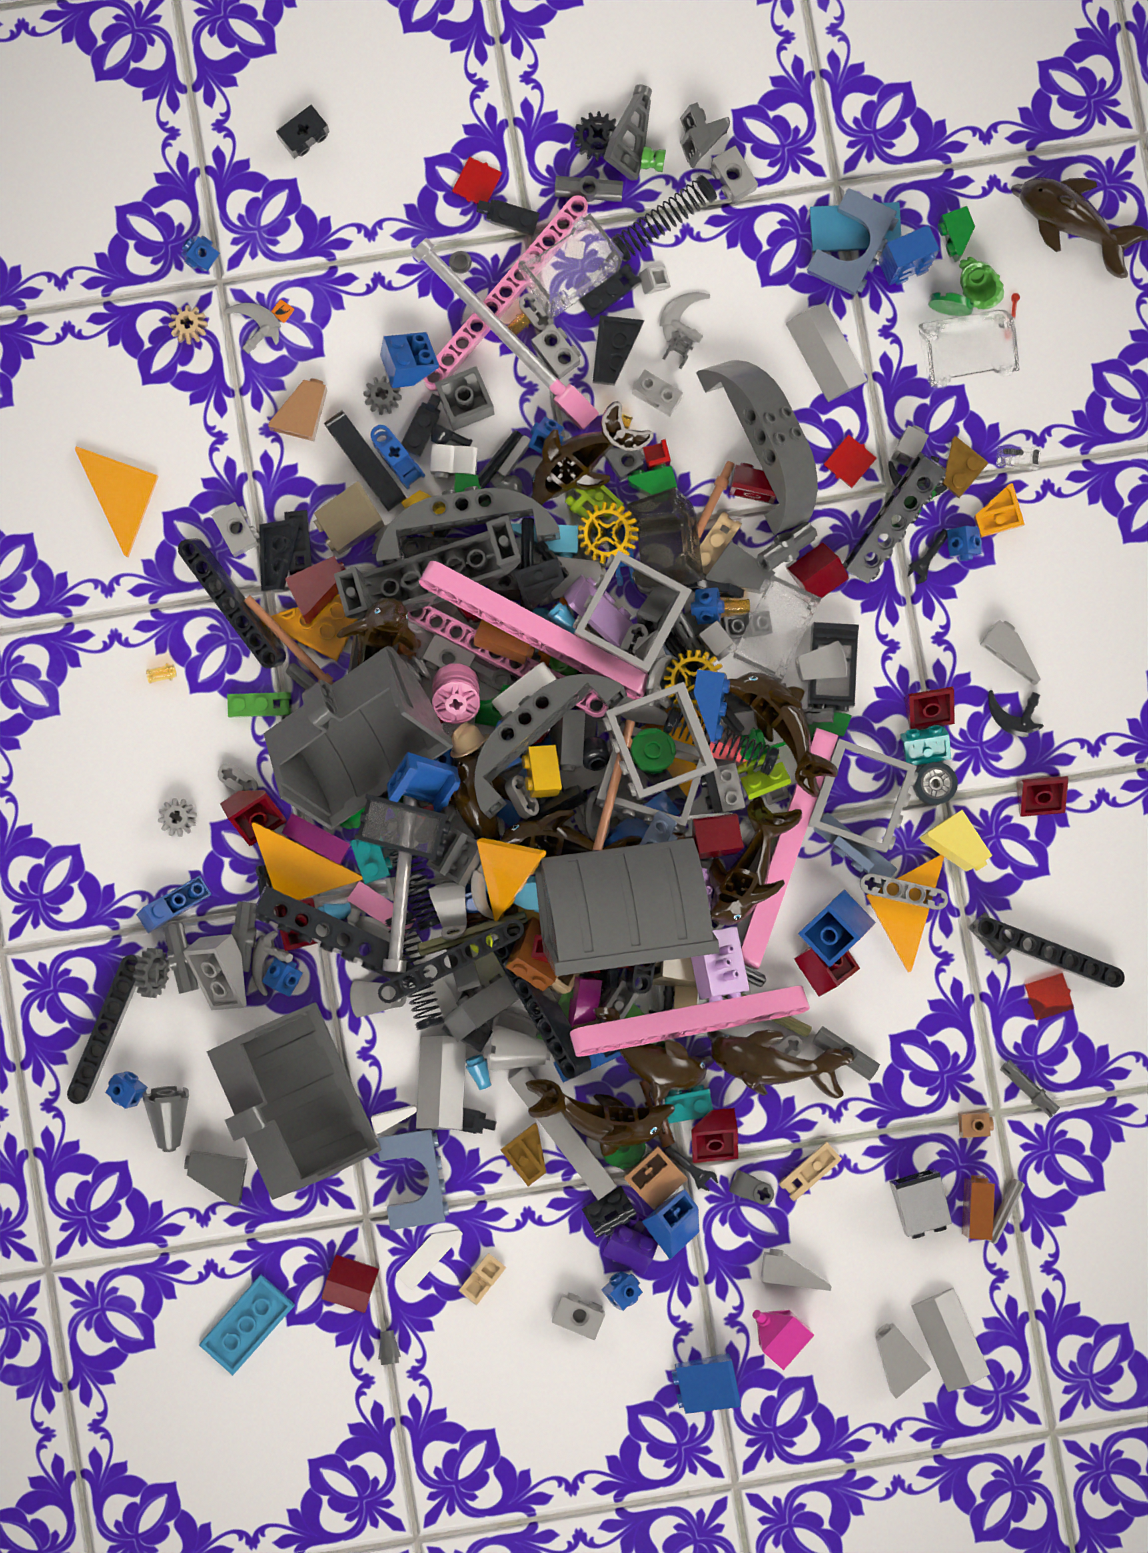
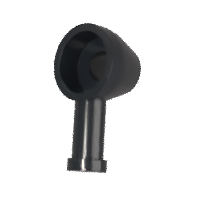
M437 423L433 424L430 441L446 445L451 440L461 446H471L472 439L465 438Z

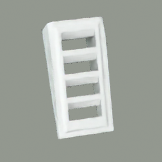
M417 1105L373 1115L371 1121L375 1135L413 1115L417 1111Z

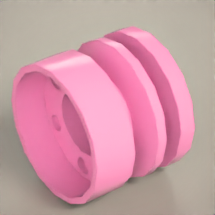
M449 664L435 673L432 680V706L441 720L451 724H462L470 721L477 714L480 708L479 679L476 672L470 667L463 664Z

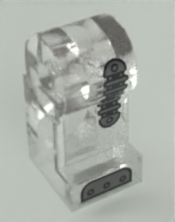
M999 446L996 466L1036 471L1040 467L1041 447Z

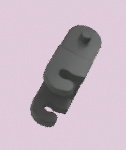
M679 335L678 338H674V345H669L662 359L665 360L670 351H676L683 355L684 359L679 366L682 369L689 357L687 353L689 350H693V343L688 344L680 339L681 336ZM680 344L687 348L685 353L675 348L676 345Z

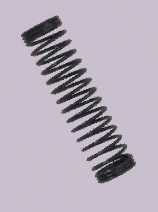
M703 175L698 176L696 181H692V186L687 184L686 190L681 189L680 194L675 193L674 198L669 197L668 202L663 201V206L657 205V210L651 209V214L646 213L645 218L640 217L639 223L634 221L633 227L628 225V231L622 230V235H614L610 241L620 258L627 262L631 259L630 252L633 256H636L634 249L625 239L623 231L630 236L638 251L642 252L640 245L631 235L629 227L636 232L643 246L648 248L646 241L637 231L635 223L641 227L649 242L654 243L650 234L643 227L641 219L647 223L654 237L659 240V235L648 222L647 215L653 219L660 233L665 236L662 226L654 218L653 211L659 215L663 225L671 232L669 224L660 214L658 207L664 210L671 224L677 227L675 220L666 210L664 203L670 206L677 220L683 223L681 216L672 206L670 199L676 202L683 216L689 219L687 212L677 201L676 195L682 198L688 211L692 215L695 214L691 205L683 197L682 190L688 194L694 207L700 211V206L689 193L688 186L693 189L699 202L706 207L703 197L694 187V182L697 183L700 191L710 203L717 200V194L708 179Z
M675 705L672 707L665 722L663 732L670 734L674 727L672 736H674L683 718L681 708L675 707ZM699 716L698 719L701 724L702 718ZM684 720V723H683V726H682L680 735H679V737H678L679 739L681 738V736H682V734H683V732H684V730H685V728H686V726H687V723H686L685 720ZM705 726L704 735L706 737L708 732ZM728 727L725 728L723 734L727 730L726 737L719 756L722 755L729 738L733 734L731 746L726 756V759H728L735 742L740 736L733 762L736 760L741 746L747 739L746 747L740 760V764H742L750 745L754 741L752 753L746 766L749 767L756 749L761 744L758 758L753 767V770H755L762 753L768 746L760 773H765L767 776L770 775L777 761L779 748L772 747L770 750L769 744L763 748L762 741L756 745L755 738L749 743V736L742 740V733L736 736V732L733 730L729 734ZM689 731L688 734H687V737H686L685 742L688 741V738H689V736H690V731ZM718 739L717 744H715L714 749L712 751L713 753H715V750L720 739Z
M397 817L384 822L382 828L384 832L381 833V836L391 835L384 842H392L389 839L393 837L394 832L385 833L388 832V824L397 822ZM400 837L396 838L395 844L399 842ZM394 850L389 854V856H398V853L394 854L395 852H397ZM412 856V860L418 858V856ZM398 857L393 859L392 863H397ZM423 861L411 864V869L422 864ZM426 868L410 872V877L424 871ZM428 875L411 879L409 882L412 883L409 886L427 878ZM430 881L409 887V890H414L408 893V897L419 896L413 898L408 903L421 902L411 908V910L424 909L415 914L414 917L418 918L428 915L416 923L420 929L419 931L441 923L438 916L423 921L437 914L436 910L421 914L434 907L433 903L419 907L430 901L431 897L414 901L428 894L429 889L412 894L431 884Z
M412 912L406 913L405 925L415 922ZM392 917L385 920L387 927H391ZM417 927L405 929V933L416 930ZM419 934L404 937V942L418 937ZM421 941L404 944L403 950L418 945ZM418 949L403 952L406 955L402 956V959L418 953ZM418 956L414 958L403 959L402 961H408L406 963L407 965L417 960L423 959L426 956ZM421 964L413 965L411 969H413V968H415V967H417V966H419V965H421ZM423 970V973L425 974L430 970ZM411 976L409 978H406L405 980H403V983H413L414 980H408L414 977ZM413 983V984L407 986L406 988H407V989H412V988H410V987L416 985V983ZM429 984V985H427V986H425V987H423V988H421V989H419V990L413 992L412 994H415V993H417V992H419V991H422V990H425V989H427V988H430V987L434 986V984ZM436 991L407 996L408 998L418 997L410 1001V1005L423 1003L411 1009L412 1012L423 1011L414 1015L413 1018L428 1017L415 1024L417 1031L445 1022L443 1021V1016L437 1017L442 1012L420 1016L439 1008L440 1005L417 1009L437 1001L438 998L415 1002L435 994Z

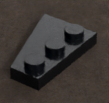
M600 315L592 383L615 386L645 320Z
M299 519L259 524L261 592L285 590V578H287L300 523Z

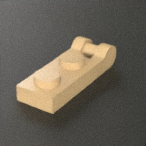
M724 511L688 562L690 566L707 576L742 525L739 521H733L729 518V514ZM722 525L730 529L727 534L720 530Z
M825 1142L778 1184L782 1189L785 1188L790 1193L789 1197L795 1201L837 1165L842 1158L828 1142ZM796 1178L802 1183L798 1188L792 1183Z

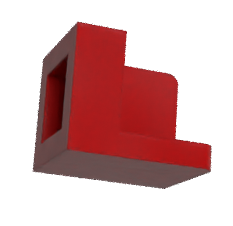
M666 439L661 440L659 444L643 447L648 471L661 464L670 466L671 459Z

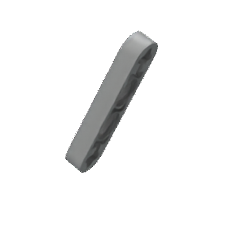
M866 874L860 880V888L866 894L933 910L943 909L948 903L947 894L940 889L877 874ZM870 877L877 884H881V879L885 880L882 886V894L878 893L880 888L872 887L871 890H868V886L864 882L868 881ZM891 882L896 883L899 887V892L894 896L889 895L886 890L887 885ZM912 888H918L921 892V897L917 901L909 898V891ZM925 890H929L928 896H936L939 893L943 902L935 906L934 901L927 899V904H923L926 897Z

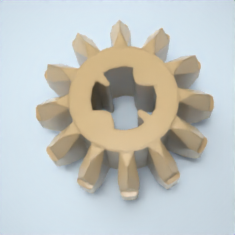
M189 305L185 306V311H182L180 307L177 308L178 316L171 314V318L174 321L169 323V327L173 329L171 332L172 336H178L177 340L180 343L185 338L187 344L192 343V338L199 342L198 335H206L202 328L208 327V323L203 321L206 318L205 314L199 313L197 307L191 311ZM191 321L193 325H190V328L186 329L184 324L187 325L186 322Z

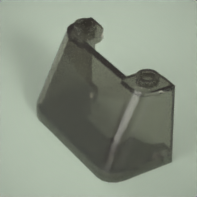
M676 487L628 503L627 511L632 513L628 520L636 519L637 522L631 526L639 528L637 535L639 538L640 562L680 584H693L702 581L703 568L697 519L691 502ZM635 569L632 573L635 584L642 588L665 586Z

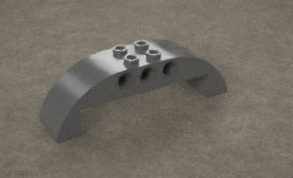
M731 360L697 371L696 374L705 393L724 387L774 491L779 505L764 514L773 535L808 522L813 513L818 492L816 464L809 443L779 385L767 372L747 361Z
M478 486L465 488L464 492L456 493L455 490L443 491L442 495L426 498L403 510L384 532L378 546L376 558L380 567L403 560L399 539L402 536L486 524V522L507 515L510 520L534 516L538 543L541 541L559 540L560 531L554 518L534 499L509 489H478ZM485 500L491 502V504L487 507L480 506V504ZM461 504L468 505V508L466 510H458V507ZM438 508H445V512L442 514L435 513Z
M509 516L486 522L488 528L486 532L365 573H361L356 567L335 573L334 577L345 616L351 619H363L366 611L381 598H393L401 601L408 612L445 601L440 596L423 588L419 583L430 561L439 562L482 586L499 580L515 569L522 560Z
M579 674L566 676L543 686L531 697L527 695L519 702L518 705L520 707L514 712L509 711L502 717V723L484 743L475 769L477 801L480 809L489 819L507 805L489 783L591 691L609 710L613 709L627 696L624 687L619 682L599 675ZM549 703L547 708L540 709L542 704ZM531 718V722L529 724L523 725V722L526 719ZM514 734L511 740L506 741L508 735Z

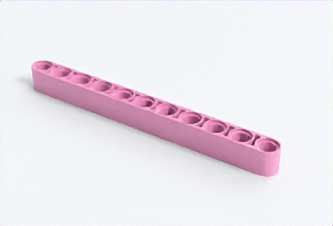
M573 196L569 199L483 301L488 307L494 306L498 309L495 315L499 319L586 218L588 203L584 197ZM574 205H581L584 209L577 213L572 210V207ZM562 221L567 222L569 227L564 230L560 229L557 226L558 223ZM550 238L555 241V244L549 247L545 246L543 241ZM533 255H537L541 260L538 263H531L528 259ZM518 272H523L526 278L520 281L515 279L514 276ZM508 289L512 294L505 298L500 295V292ZM475 313L469 317L436 356L439 368L431 374L439 375V381L452 376L491 330ZM474 323H480L483 325L481 331L475 332L471 329V326ZM460 340H466L469 343L464 349L456 346ZM445 357L454 359V363L450 366H445L442 361ZM428 375L424 378L425 386L429 390L436 391L435 383L428 381L430 376Z
M436 561L428 563L419 580L420 585L426 590L584 674L599 675L619 682L624 687L627 697L633 700L644 697L647 691L646 683L649 676L645 672Z
M431 606L422 608L423 612L419 617H413L412 611L408 612V621L449 640L494 666L506 670L519 679L540 664L531 658H527L525 665L522 664L520 668L513 669L511 668L513 660L503 656L494 659L491 657L490 651L480 647L472 648L471 642L474 640L477 630ZM435 618H441L443 620L441 626L436 628L431 626ZM454 629H462L460 637L453 638L451 636ZM549 668L556 679L566 677ZM593 691L574 706L596 718L604 716L608 709L604 703L599 711L591 709V704L594 701H601Z
M816 728L813 741H811V753L830 761L838 735ZM825 776L816 777L819 789H821ZM798 783L796 784L787 812L801 809L802 819L793 829L778 836L770 860L767 883H772L783 879L785 885L775 895L758 903L754 908L741 944L744 965L756 970L759 969L818 798L806 793Z
M794 986L584 1026L572 1030L570 1037L576 1056L581 1057L798 1015L808 1011L810 1007L803 987Z

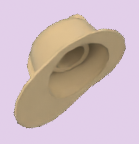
M466 722L462 723L450 736L454 746L450 756L458 758L472 753L487 741L491 733L482 734L475 725Z

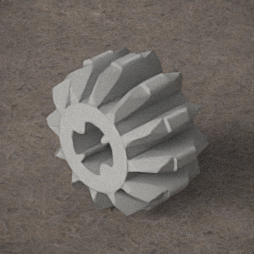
M173 798L172 806L168 802L164 803V806L167 808L166 811L159 809V813L163 814L164 817L159 818L158 822H166L161 829L162 831L169 829L168 835L173 836L175 831H177L178 837H182V829L187 833L191 832L188 824L196 826V822L191 821L190 818L197 817V813H189L194 806L192 804L186 806V800L184 799L178 805V800ZM180 811V816L183 817L182 821H177L178 824H175V819L172 817L174 814L178 815Z

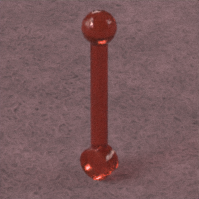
M1014 293L1011 296L1013 304L1010 331L1007 333L1009 339H1014L1016 336L1014 327L1017 302L1020 300L1018 293Z

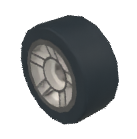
M931 762L923 765L917 771L918 777L915 785H913L916 796L922 802L928 805H940L948 802L955 795L958 788V779L949 765L942 762ZM934 779H937L938 784H940L937 788L931 785Z

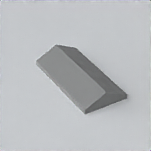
M826 303L808 309L786 323L827 402L868 381Z
M426 1036L420 1038L416 1129L462 1130L466 1044L461 1041L457 1042L454 1037Z
M954 1288L911 1305L948 1392L972 1385L990 1374Z

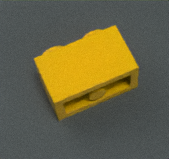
M556 745L528 747L522 756V766L527 770L525 787L527 791H530V798L558 796L562 785Z

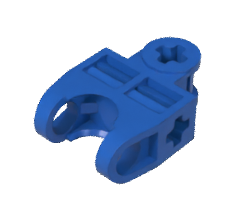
M377 425L372 429L370 436L374 448L407 490L420 477H425L424 472L409 456V453L387 426ZM380 429L385 430V431H380V432H378V433L375 434V432H376L377 430H380ZM380 436L387 437L385 441H377Z

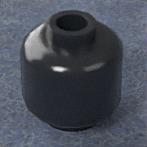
M589 737L584 740L583 766L592 771L602 770L610 760L607 743L600 737Z

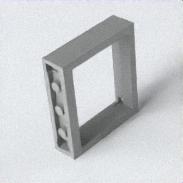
M618 551L616 556L610 555L605 565L609 568L606 575L600 574L594 587L598 588L594 597L589 595L583 606L587 609L584 616L578 615L573 625V628L576 629L574 635L647 674L692 590ZM620 561L679 593L644 661L584 630Z
M684 682L615 707L604 713L605 718H602L605 724L604 727L606 731H611L613 739L611 744L615 753L619 752L622 759L619 762L620 768L624 775H628L630 783L627 784L629 791H631L632 797L636 796L637 800L718 769ZM675 694L703 767L643 789L615 716Z
M621 723L620 726L622 734L625 726L624 723ZM634 727L631 739L633 740L642 729ZM673 739L676 745V758L698 764L696 769L703 767L696 746ZM612 750L595 805L602 808L604 807L607 796L606 792L617 757V753ZM701 776L692 780L681 817L665 813L677 822L674 829L676 832H684ZM618 797L615 798L613 810L620 812L622 816L629 819H634L635 817L642 819L648 825L651 824L655 814L659 811Z
M838 739L830 760L837 769L846 749L907 771L882 843L820 822L835 777H824L808 826L840 836L843 839L882 853H887L888 849L892 850L896 837L893 836L895 828H900L903 820V815H900L902 807H907L911 797V794L908 793L910 785H915L918 772H915L917 766Z

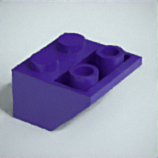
M636 1212L637 1215L630 1218V1222L625 1225L622 1223L612 1230L602 1255L644 1275L653 1260L658 1243L642 1222L646 1216Z

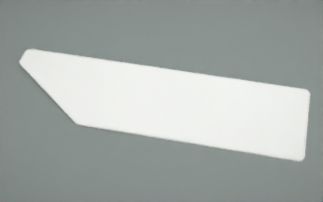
M460 1230L432 1234L396 1273V1276L413 1290L463 1233Z

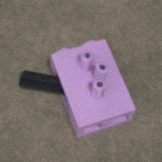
M737 927L713 930L719 941L720 953L691 957L699 1000L709 999L710 1003L723 1000L722 996L726 995L728 999L742 997L741 992L749 991L748 982L762 987L767 980L764 974L744 965Z

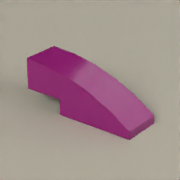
M293 813L281 832L340 865L351 847V844Z
M575 976L573 998L570 997L568 1016L571 1027L596 1020L597 1016L594 1013V1008L599 1007L602 980L599 978Z

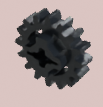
M600 111L597 112V116L593 117V114L590 112L588 119L581 117L582 125L576 124L575 129L578 132L574 133V139H577L575 147H581L579 150L580 155L585 152L587 153V160L594 156L595 161L598 162L599 157L604 159L609 142L607 136L610 135V132H614L616 119L614 118L610 121L608 113L601 117ZM584 131H586V134L588 135L585 142L583 139ZM594 134L596 136L602 135V139H600L599 137L594 138Z

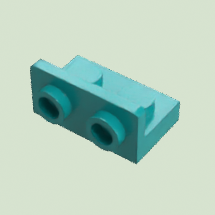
M934 725L924 730L910 729L906 733L900 734L903 742L905 762L912 765H921L951 760L949 734L944 726Z
M356 840L350 841L365 884L391 876L390 870L393 869L389 856H384L383 847Z
M704 1084L697 1085L688 1092L682 1093L681 1090L669 1091L668 1095L664 1098L665 1104L675 1106V1111L668 1117L669 1124L702 1118L713 1110L710 1089L704 1088Z

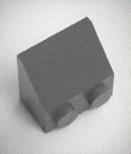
M477 366L435 382L441 403L453 431L495 415L493 403Z

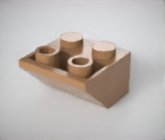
M658 1145L623 1175L624 1179L653 1210L660 1206L688 1180Z

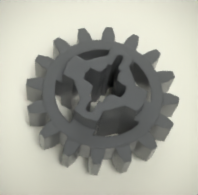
M147 948V951H142V957L137 958L138 963L134 967L137 973L133 975L136 978L134 986L138 987L137 993H140L142 997L157 998V995L162 994L161 989L166 988L165 984L169 980L167 972L170 971V968H168V959H165L167 954L162 949Z

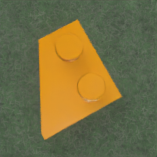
M1013 483L1003 489L974 516L976 526L979 527L980 538L1025 525Z

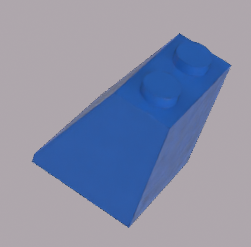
M844 889L798 934L831 967L876 922Z
M729 1353L675 1364L676 1371H672L674 1385H679L681 1394H676L679 1408L684 1407L685 1414L741 1407L733 1363Z

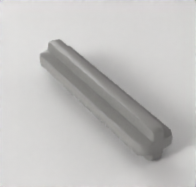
M1017 1179L1012 1180L993 1219V1238L987 1241L993 1244L998 1242L1025 1187L1023 1182Z

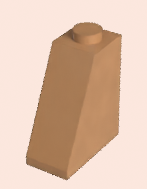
M310 378V381L303 380L270 420L268 425L270 431L314 441L327 394V387L323 385V381Z

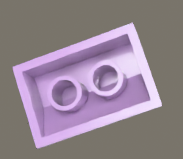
M583 575L563 593L568 605L582 617L587 610L583 607L589 595L594 597L598 590L594 587L596 581L591 577L587 579ZM605 592L588 624L609 643L620 648L628 629L633 625L630 620L632 615L624 607L619 609L613 604L616 600L608 592Z

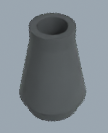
M394 1330L380 1332L378 1360L381 1361V1365L399 1363L401 1355L394 1336Z

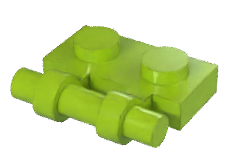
M604 485L591 490L575 489L581 497L576 501L570 495L564 501L571 507L569 510L574 514L577 513L581 518L585 517L587 519L590 516L587 515V510L583 507L586 502L593 508L594 505H598L601 510L603 502L608 504V509H610L611 503H616V511L621 505H624ZM605 515L603 517L609 521L614 515ZM594 523V525H593L592 528H593L596 532H598V528L595 526V523Z
M766 754L761 755L757 767L763 765ZM757 758L751 760L749 767L746 766L748 761L736 766L738 775L747 773V776L740 778L749 800L791 784L790 776L783 762L775 764L768 776L765 773H760V770L754 772L753 767Z

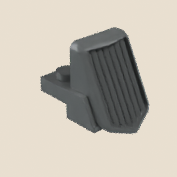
M698 102L689 105L680 117L686 133L680 144L691 168H695L698 161L722 135L727 133L730 126L729 117L706 124L705 112L699 107Z
M451 826L449 834H444L442 843L445 844L443 856L438 857L437 862L427 859L426 865L465 887L466 884L471 885L473 870H477L481 863L477 841ZM432 841L428 842L427 853L430 851Z

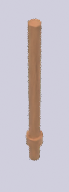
M726 462L721 475L717 476L714 482V490L671 579L678 583L723 490H726L730 482L728 479L735 466L733 462Z
M251 595L244 600L250 609L318 680H323L330 685L334 683V679L319 668Z
M626 720L622 734L628 750L631 749L633 741L631 736L635 724L631 720ZM619 752L617 753L593 851L603 849L622 775L619 765L622 759Z

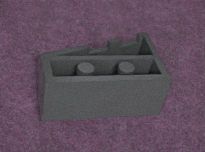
M499 973L489 980L491 985L485 987L483 984L472 992L474 996L470 999L467 995L456 1002L458 1007L443 1018L444 1024L457 1042L520 999L507 975L502 977Z

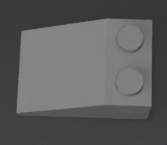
M232 934L200 937L183 951L211 1010L244 1008L246 1006L242 956Z

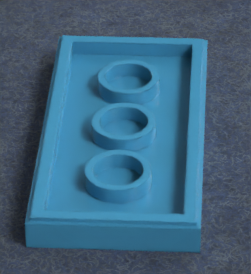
M899 202L881 203L897 211L895 218L899 219L893 232L889 230L885 237L890 242L902 237ZM839 205L810 207L809 209L812 253H815L817 249L823 252L867 250L870 244V236L862 224L838 213Z
M261 1274L202 1340L199 1346L233 1376L295 1304Z

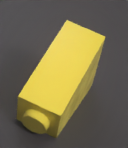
M963 810L953 814L919 837L923 843L966 872L973 868L976 871L987 865L986 860L992 856Z

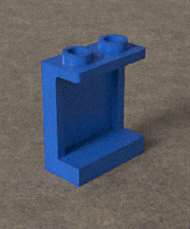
M407 752L387 783L389 800L398 802L401 796L405 795L432 803L434 811L440 813L443 807L448 805L453 792L457 791L460 786L461 780L458 775V769L455 766Z

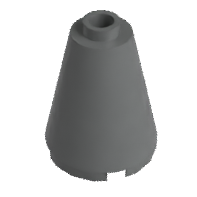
M163 1086L152 1088L150 1094H147L146 1091L143 1092V1101L157 1147L162 1149L163 1152L176 1151V1148L181 1145L189 1100V1090L183 1087V1091H177V1086Z

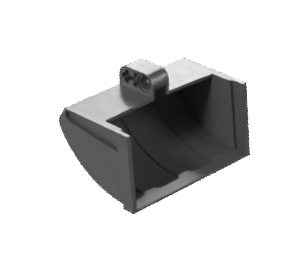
M390 646L384 647L332 685L319 680L302 693L303 706L264 733L280 798L329 830L334 829L363 809L367 802L365 799L366 794L380 797L388 792L387 783L407 752L435 760L454 747L451 737L443 731L439 718L418 680Z
M693 838L545 857L540 860L539 867L535 870L543 952L555 976L720 953L719 941L712 931L705 880Z
M316 1002L207 1051L234 1113V1116L224 1120L233 1141L245 1138L272 1200L330 1177L382 1150Z

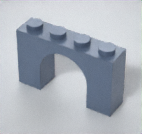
M848 188L838 207V213L859 222L866 228L870 236L869 247L860 258L852 261L839 260L817 249L807 268V273L856 296L858 291L862 293L868 281L865 277L868 271L873 272L878 262L875 257L878 251L883 252L888 242V239L885 237L889 230L893 232L899 219L895 218L897 211Z
M423 1129L377 1137L382 1149L378 1152L380 1161L404 1157L413 1158L424 1165L429 1175V1186L422 1197L414 1201L387 1206L390 1230L445 1222L446 1216L450 1214L448 1201L443 1202L442 1193L446 1192L444 1178L440 1179L439 1170L442 1169L441 1156H436L435 1147L439 1146L437 1133H433L432 1129Z

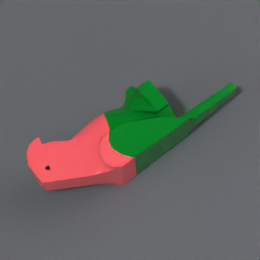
M753 727L748 735L742 736V740L749 736V743L755 738L756 745L761 741L763 748L766 745L760 729ZM740 736L735 742L728 759H726L733 738L728 740L721 756H719L723 743L719 741L715 753H713L715 744L711 742L709 747L713 758L733 761ZM747 739L738 752L736 762H740L743 756ZM754 741L750 745L743 762L749 760ZM782 741L774 745H771L770 750L772 747H782L786 745V743ZM761 744L756 749L752 759L758 757ZM766 747L762 755L767 753L768 747Z

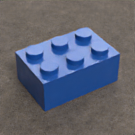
M929 225L888 242L878 262L888 284L896 283V285H900L908 281V277L914 274L921 276L929 271L928 268L933 265L932 263L940 249Z

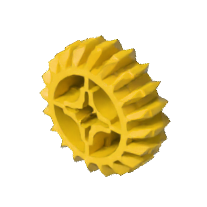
M603 502L602 510L598 505H594L596 513L587 510L586 513L590 518H581V521L586 523L585 527L578 526L579 530L584 531V534L578 535V539H585L580 544V547L585 548L588 546L585 554L590 555L594 552L592 560L596 561L600 556V563L602 564L606 562L607 557L609 559L611 554L616 556L618 551L630 556L629 551L626 549L628 547L635 549L636 546L630 544L631 540L638 541L639 539L637 536H632V532L639 531V528L631 527V525L637 522L636 519L628 520L632 513L627 511L623 514L625 507L622 505L616 511V503H611L610 509H608V504ZM605 515H616L619 517V519L610 524H605L599 518ZM595 523V526L598 528V536L593 542L591 530ZM624 524L626 533L622 543L618 537V531L622 528L621 525ZM604 528L613 530L611 532L613 533V539L604 537ZM611 542L617 549L610 552H602L598 547Z
M687 650V658L680 653L678 654L680 662L675 659L671 660L672 664L676 667L674 669L671 667L666 668L668 672H672V676H664L665 680H671V684H666L665 689L678 684V675L681 672L686 680L685 686L688 694L694 690L695 685L691 686L690 682L692 681H690L691 677L689 675L696 677L697 671L692 672L687 669L685 665L688 663L702 662L705 665L699 670H711L713 672H718L717 670L721 669L723 665H713L717 661L716 657H712L708 661V652H705L703 657H701V651L696 650L695 657H693L692 651ZM677 698L673 702L675 705L679 704ZM691 700L695 709L696 705L698 706L697 700Z

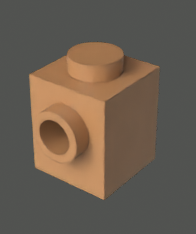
M958 1113L960 1137L991 1136L990 1131L994 1130L993 1117H989V1113Z

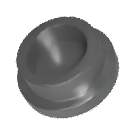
M457 251L451 255L449 265L455 273L463 274L471 268L472 261L468 253Z

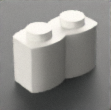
M432 444L430 473L435 475L437 479H448V476H455V473L476 475L478 449L469 446Z

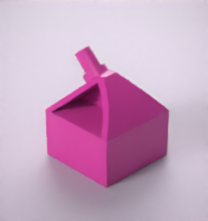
M755 1310L752 1314L757 1322L758 1341L761 1350L782 1370H785L814 1336L811 1329L790 1310L769 1312Z

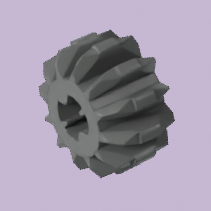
M386 376L382 377V382H379L377 377L373 378L375 385L371 383L366 384L370 391L363 392V395L368 397L364 402L366 405H371V412L379 408V415H383L384 409H387L388 414H391V406L398 408L399 404L396 401L402 400V396L397 394L401 389L400 387L392 388L390 381L387 383ZM383 392L386 394V399L382 400L379 393Z

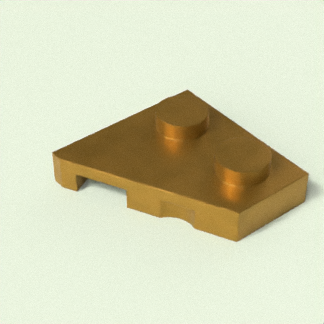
M954 436L946 463V477L942 485L946 486L950 492L960 498L988 465V462L957 436Z
M535 1122L500 1149L528 1187L546 1173L538 1125Z

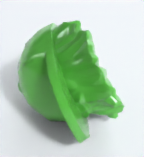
M972 257L960 261L959 267L962 269L960 284L963 289L962 294L969 298L971 303H974V307L985 310L998 305L1004 298L1005 292L1003 289L1004 284L999 279L1000 275L996 274L988 263L977 261Z

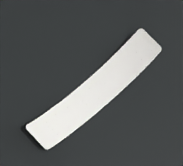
M412 932V933H410V934L407 935V936L416 935L417 933H416V932ZM418 936L416 938L405 941L404 944L414 943L421 940ZM415 945V946L410 947V948H407V949H405V950H406V952H407V951L416 950V949H418V948H417V945ZM418 952V953H415V954L410 955L409 957H410V958L418 957V956H420V954H419V952ZM426 955L425 958L413 963L414 965L425 963L432 958L430 955ZM431 965L425 967L424 970H430L424 974L425 977L434 978L437 974L436 968ZM444 978L431 983L434 986L428 989L429 991H436L432 996L433 998H438L436 1003L440 1005L439 1008L443 1015L458 1007L457 1001Z

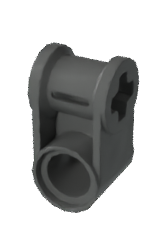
M740 1170L736 1171L728 1190L735 1195L763 1205L769 1204L774 1198V1190L768 1183ZM765 1187L770 1195L762 1200L757 1192Z

